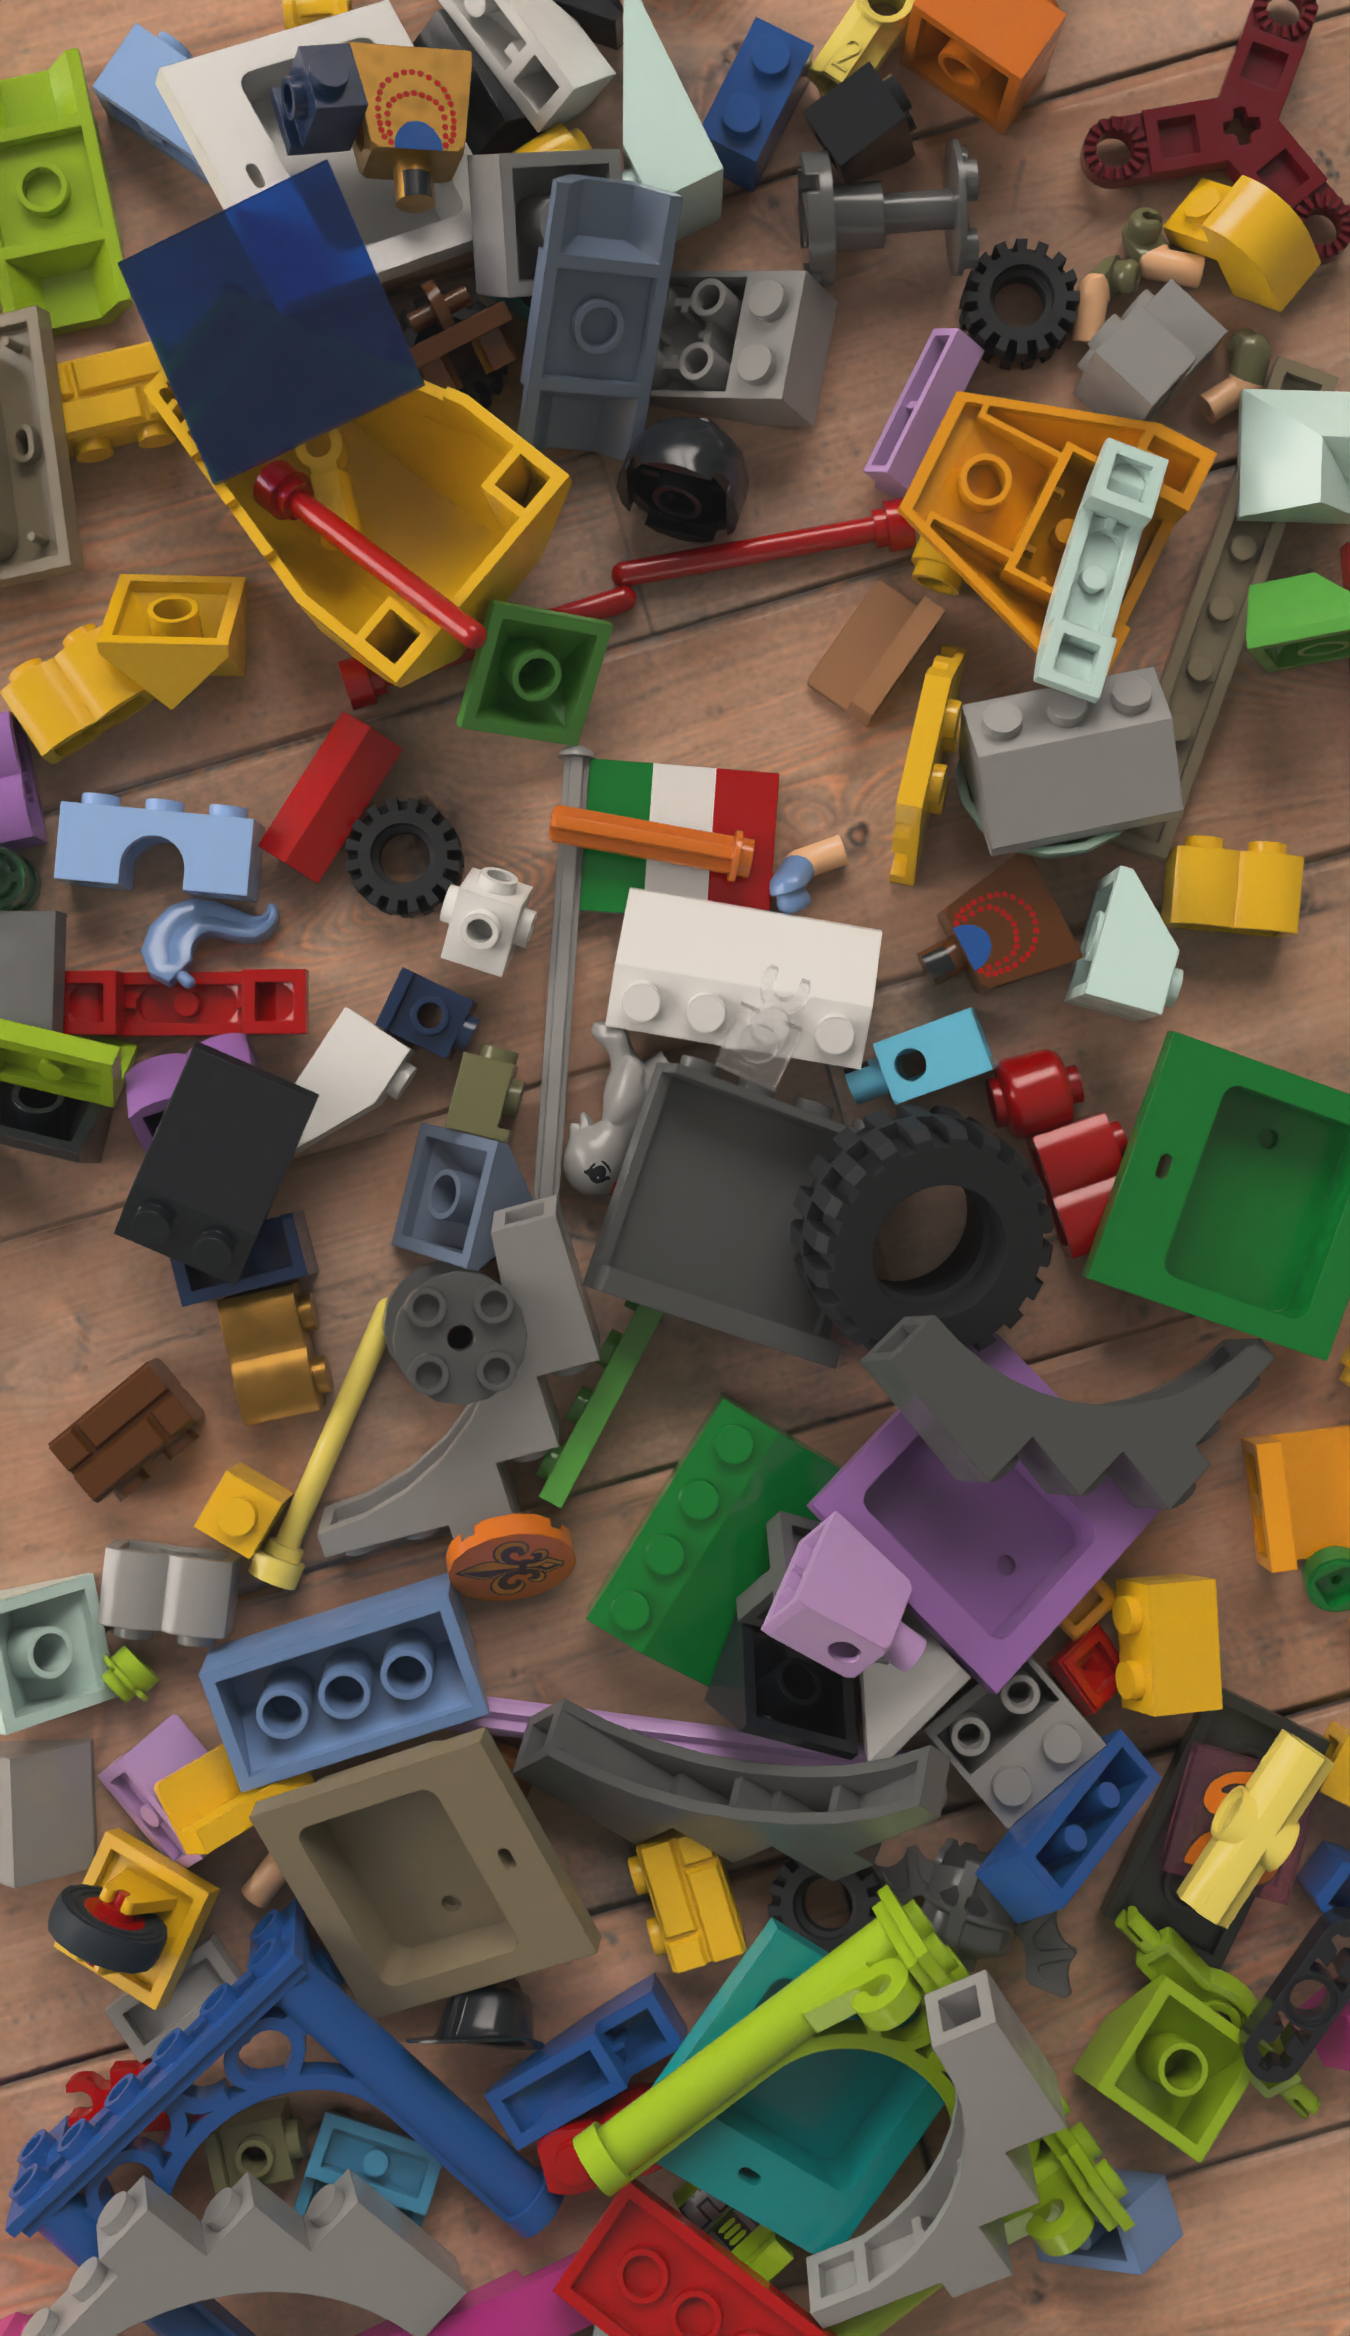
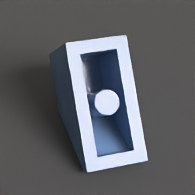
M1114 2169L1129 2191L1120 2201L1136 2225L1126 2233L1120 2225L1108 2232L1095 2215V2223L1090 2236L1072 2253L1058 2257L1049 2256L1033 2240L1039 2261L1143 2275L1183 2236L1165 2174Z

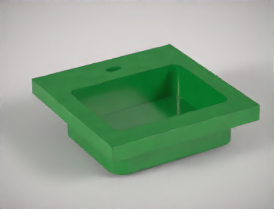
M1167 1031L1081 1276L1327 1361L1350 1298V1094L1175 1031ZM1164 1155L1165 1163L1160 1176L1157 1177L1156 1169L1161 1156Z

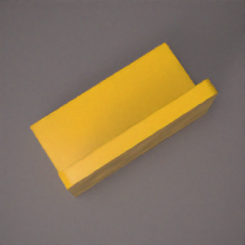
M222 1743L156 1782L154 1791L186 1855L209 1854L251 1828L253 1824L249 1816L257 1801L315 1783L309 1771L241 1793L226 1749Z

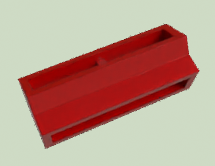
M343 711L259 842L258 847L318 884L352 831V826L363 814L403 749L369 725Z

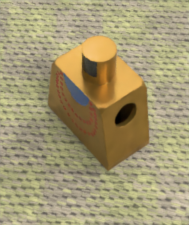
M347 42L351 45L368 102L367 110L352 145L358 171L367 179L394 180L396 207L399 210L409 213L427 211L435 205L434 183L452 181L464 154L472 52L466 50Z

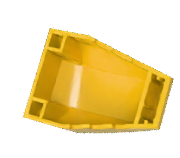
M230 290L225 292L144 389L146 396L247 532L250 539L268 561L290 594L318 629L359 662L399 688L457 660L467 647L340 550L331 551L322 548L318 534L299 519L295 521L279 520L260 507L254 500L253 488L256 478L262 469L273 461L286 460L309 478L311 474L307 472L296 456V437L304 436L311 447L313 456L321 457L326 455L331 447L328 429L336 427L348 447V462L343 470L350 474L363 535L482 625L490 599L506 602L542 559L572 484L568 473L469 395L449 386L446 389L421 379L415 371L394 362L391 366L362 353L356 345L334 337L333 340L307 329L305 324L290 316L282 318L280 312Z

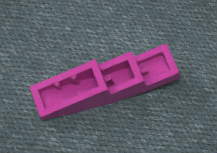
M579 2250L525 2277L515 2269L466 2293L427 2336H569L593 2325L591 2321L552 2291ZM386 2320L355 2336L413 2335L397 2324Z

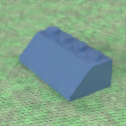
M448 1572L210 1647L199 1672L203 1689L241 1793L489 1715V1706L472 1629L459 1591L452 1587Z

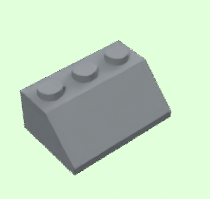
M1154 667L1106 676L1100 699L1096 703L1049 687L961 705L958 753L991 857L1183 817L1184 807L1173 718Z

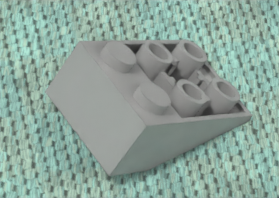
M806 270L671 271L649 405L759 426L814 427L837 301Z

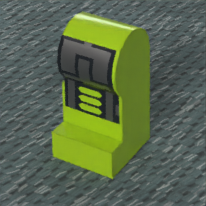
M686 2180L673 2192L674 2202L682 2215L768 2282L794 2259L792 2242Z

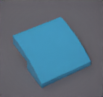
M326 2109L294 2210L304 2216L317 2192L328 2184H334L350 2168L421 2228L442 2164L410 2136Z

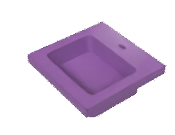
M996 1332L992 1334L996 1342L978 1352L973 1345L967 1347L983 1362L1008 1378L1038 1392L1058 1397ZM899 1409L892 1414L806 1505L821 1522L837 1511L910 1580L912 1592L906 1609L988 1693L997 1694L1162 1510L1134 1507L1109 1475L1097 1489L1081 1497L1046 1494L1020 1460H1018L1016 1466L1007 1475L995 1482L957 1481Z

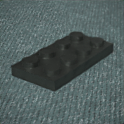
M1223 1687L1222 1710L1194 1713L1100 1907L1103 1916L1115 1922L1118 1914L1123 1909L1127 1912L1129 1906H1135L1139 1913L1157 1931L1165 1927H1172L1210 1967L1221 1969L1261 1886L1254 1887L1228 1929L1215 1925L1197 1913L1177 1895V1889L1192 1868V1866L1183 1864L1184 1854L1195 1838L1211 1829V1823L1214 1818L1203 1807L1201 1799L1204 1789L1213 1778L1231 1770L1255 1771L1282 1729L1294 1734L1323 1755H1325L1331 1743L1324 1736ZM1239 1785L1228 1786L1224 1791L1230 1792Z

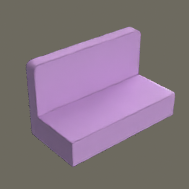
M173 1714L136 1746L113 1761L97 1777L157 1851L187 1869L208 1854L186 1855L154 1791V1785L159 1780L208 1751L178 1715Z

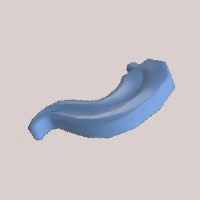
M190 898L169 906L150 925L140 952L151 978L170 988L178 981L185 988L192 989L196 982L187 971L194 966L195 951L203 940L213 937L241 944H259L276 931L280 921L279 909L277 905L270 903L267 905V910L263 915L253 916L215 900Z

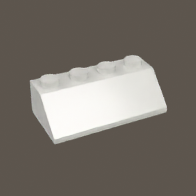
M630 887L614 966L605 1026L861 1070L873 1009L882 930Z

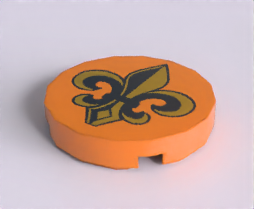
M507 1514L483 1520L473 1526L474 1535L463 1540L460 1534L452 1540L446 1553L448 1576L452 1587L465 1596L484 1601H512L538 1595L556 1587L570 1576L576 1564L570 1530L563 1524L560 1529L554 1528L550 1518L538 1514Z

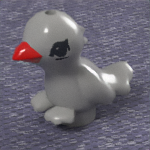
M598 1021L593 1023L590 1032L596 1041L608 1052L611 1065L603 1093L602 1120L594 1124L592 1118L585 1112H582L580 1114V1123L570 1124L569 1141L564 1150L562 1163L565 1177L573 1188L586 1195H610L612 1197L656 1063L670 1062L662 1051L644 1062L635 1053L626 1029L605 1026V1021Z

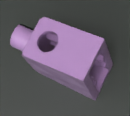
M837 1511L833 1512L799 1541L761 1627V1630L770 1637L843 1677L855 1678L881 1657L901 1672H906L919 1660L927 1643L925 1638L901 1621L912 1592L910 1580Z

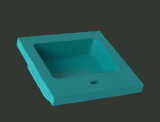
M771 1917L678 2047L674 2056L652 2087L829 1954V1952ZM917 2008L906 2021L897 2027H904L912 2023L918 2017L920 2009ZM856 2013L847 2018V2020H860V2016ZM847 2048L816 2052L790 2062L774 2072L656 2163L809 2253L816 2254L849 2240L945 2102L936 2089L923 2076L892 2057L877 2052ZM747 2167L752 2171H745L742 2168Z

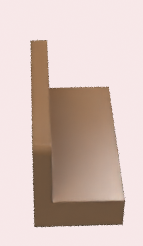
M881 580L876 581L808 677V686L867 727L933 634L946 610L927 596H924L920 603L916 605Z

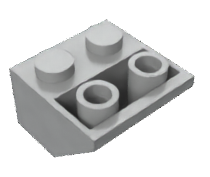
M1032 1656L997 1694L988 1693L976 1681L922 1727L937 1747L951 1757L950 1762L1007 1829L1106 1746L1093 1726Z

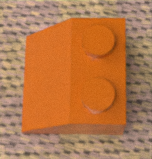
M915 0L912 4L900 64L1004 135L1047 74L1067 14L1058 8L1055 0Z

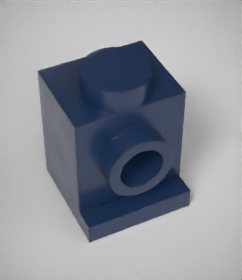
M350 43L298 46L289 76L283 77L281 87H272L270 92L271 102L287 156L351 150L367 110L368 102Z
M402 967L375 1025L451 1061L456 1050L462 1053L468 1051L479 1029L481 1019L473 1015L478 1005L473 1000ZM429 1004L438 1005L442 1010V1020L434 1028H425L419 1019L422 1008Z

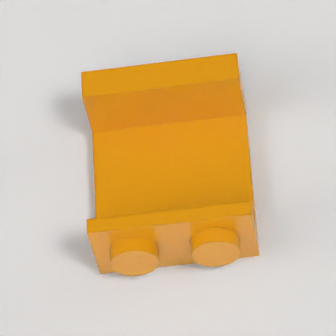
M1350 1424L1241 1438L1257 1563L1271 1573L1298 1570L1297 1560L1308 1559L1315 1552L1323 1548L1341 1546L1350 1549Z

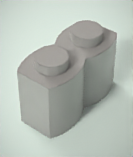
M117 1539L105 1548L97 1623L114 1627V1635L120 1638L143 1640L152 1638L153 1631H162L177 1635V1643L184 1646L212 1647L215 1645L216 1639H225L234 1630L242 1555L218 1549L179 1547L153 1541Z

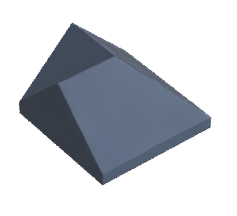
M421 1122L391 1245L474 1271L486 1269L489 1261L496 1256L491 1236L494 1211L534 1201L509 1145Z

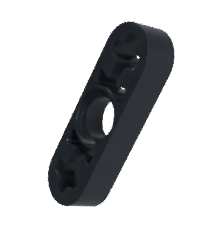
M1333 1908L1319 1917L1242 2025L1239 2033L1240 2050L1248 2069L1260 2080L1277 2083L1293 2077L1350 2000V1948L1344 1947L1337 1954V1949L1332 1941V1938L1337 1933L1346 1938L1350 1936V1908ZM1319 1958L1325 1966L1316 1962L1315 1960ZM1331 1962L1339 1975L1337 1979L1327 1969ZM1304 1980H1316L1326 1987V1996L1323 2002L1313 2009H1300L1290 2002L1293 1988ZM1279 2011H1282L1289 2020L1285 2028L1278 2014ZM1294 2025L1301 2028V2030H1297ZM1280 2035L1284 2051L1280 2055L1269 2051L1262 2057L1257 2043L1261 2039L1272 2043Z

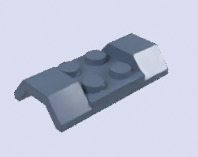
M569 174L553 179L544 246H539L520 378L524 389L517 431L519 436L538 451L544 448L594 451L624 461L634 440L645 431L683 196L634 181Z

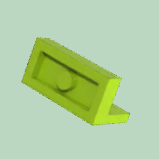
M0 1018V1081L112 1108L115 1107L125 1084V1074L132 1068L138 1055V1044L105 1036H72Z

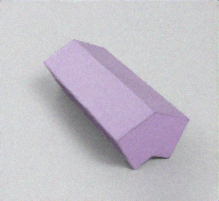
M959 328L933 329L863 470L864 473L876 481L875 488L895 498L905 496L957 391L966 392L981 362L985 350Z

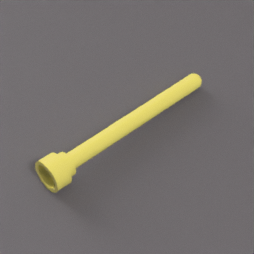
M388 1298L381 1299L374 1309L277 1536L269 1537L266 1546L259 1548L250 1564L248 1572L266 1583L287 1590H295L303 1573L305 1564L301 1562L305 1551L300 1548V1545L386 1348L382 1322L385 1302Z

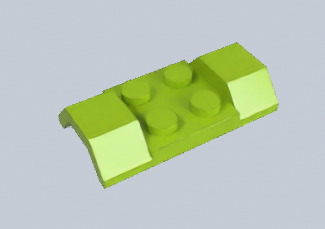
M77 47L65 50L48 70L0 80V303L3 313L35 305L48 311L51 317L53 336L112 324L134 304L98 123L94 117L82 57Z

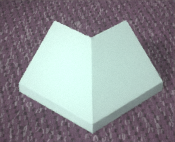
M1242 389L1240 391L1236 521L1350 524V392Z

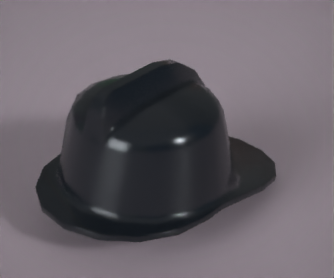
M516 1978L448 1997L436 2034L434 2036L406 2039L407 2043H468L510 2050H541L545 2047L543 2042L534 2039L532 2003L530 1997L521 1991L520 1984Z

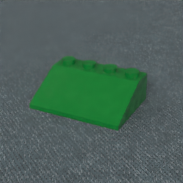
M721 1392L590 1602L586 1619L641 1654L709 1687L732 1621L737 1613L736 1598L770 1569L766 1523L779 1511L821 1522L806 1505L843 1466L724 1392Z

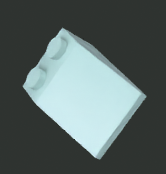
M624 0V171H622V180L638 182L683 196L676 241L721 220L724 168L641 0Z

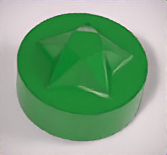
M1341 1546L1323 1548L1311 1555L1304 1564L1302 1581L1310 1601L1316 1607L1328 1612L1350 1610L1349 1548Z

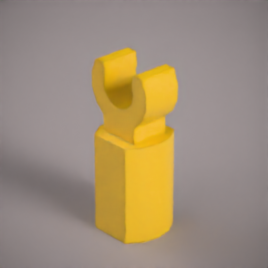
M337 428L328 429L331 447L328 453L321 457L313 456L311 447L304 436L296 437V456L307 472L311 474L309 480L314 491V498L362 533L350 474L343 470L348 462L349 451L345 440ZM318 534L322 548L331 551L338 550Z

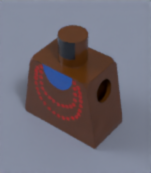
M1019 853L944 908L937 915V918L947 938L917 953L920 965L933 987L965 972L977 994L1065 967L1083 957L1032 856Z

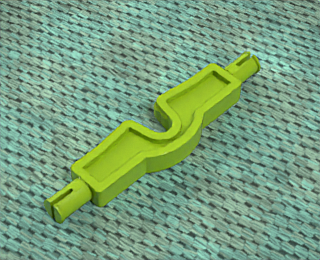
M1129 1906L1127 1912L1123 1909L1118 1914L1115 1926L1136 1945V1965L1151 1981L1161 1974L1167 1976L1215 2012L1225 2013L1222 2017L1241 2029L1258 2004L1256 1997L1245 1984L1223 1970L1210 1967L1172 1927H1165L1157 1931L1139 1913L1135 1906ZM1279 2038L1272 2043L1266 2042L1263 2039L1258 2042L1269 2051L1276 2052L1279 2055L1284 2051ZM1300 2069L1293 2077L1283 2082H1266L1256 2076L1250 2081L1265 2098H1272L1280 2094L1303 2119L1309 2118L1308 2112L1313 2116L1320 2107V2098L1301 2081Z

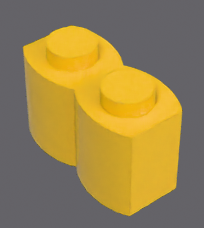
M89 623L75 629L63 640L62 644L65 648L47 661L43 662L41 658H34L22 663L10 673L8 679L11 683L0 691V694L40 755L52 765L83 749L106 730L124 722L156 699L98 654L96 642L102 625L97 627L94 623Z
M1193 835L1185 837L1184 846L1177 845L1170 849L1165 865L1161 918L1167 928L1272 938H1287L1298 934L1304 857L1287 854V844L1254 841L1248 843L1247 851L1224 849L1223 838Z

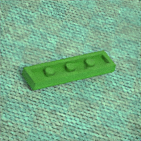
M628 1300L626 1301L624 1306L635 1311L624 1334L612 1328L601 1348L600 1360L595 1361V1363L604 1367L605 1370L594 1390L582 1385L565 1417L566 1420L576 1424L565 1447L559 1444V1447L550 1449L536 1473L537 1477L546 1481L539 1495L540 1498L562 1509L664 1312Z

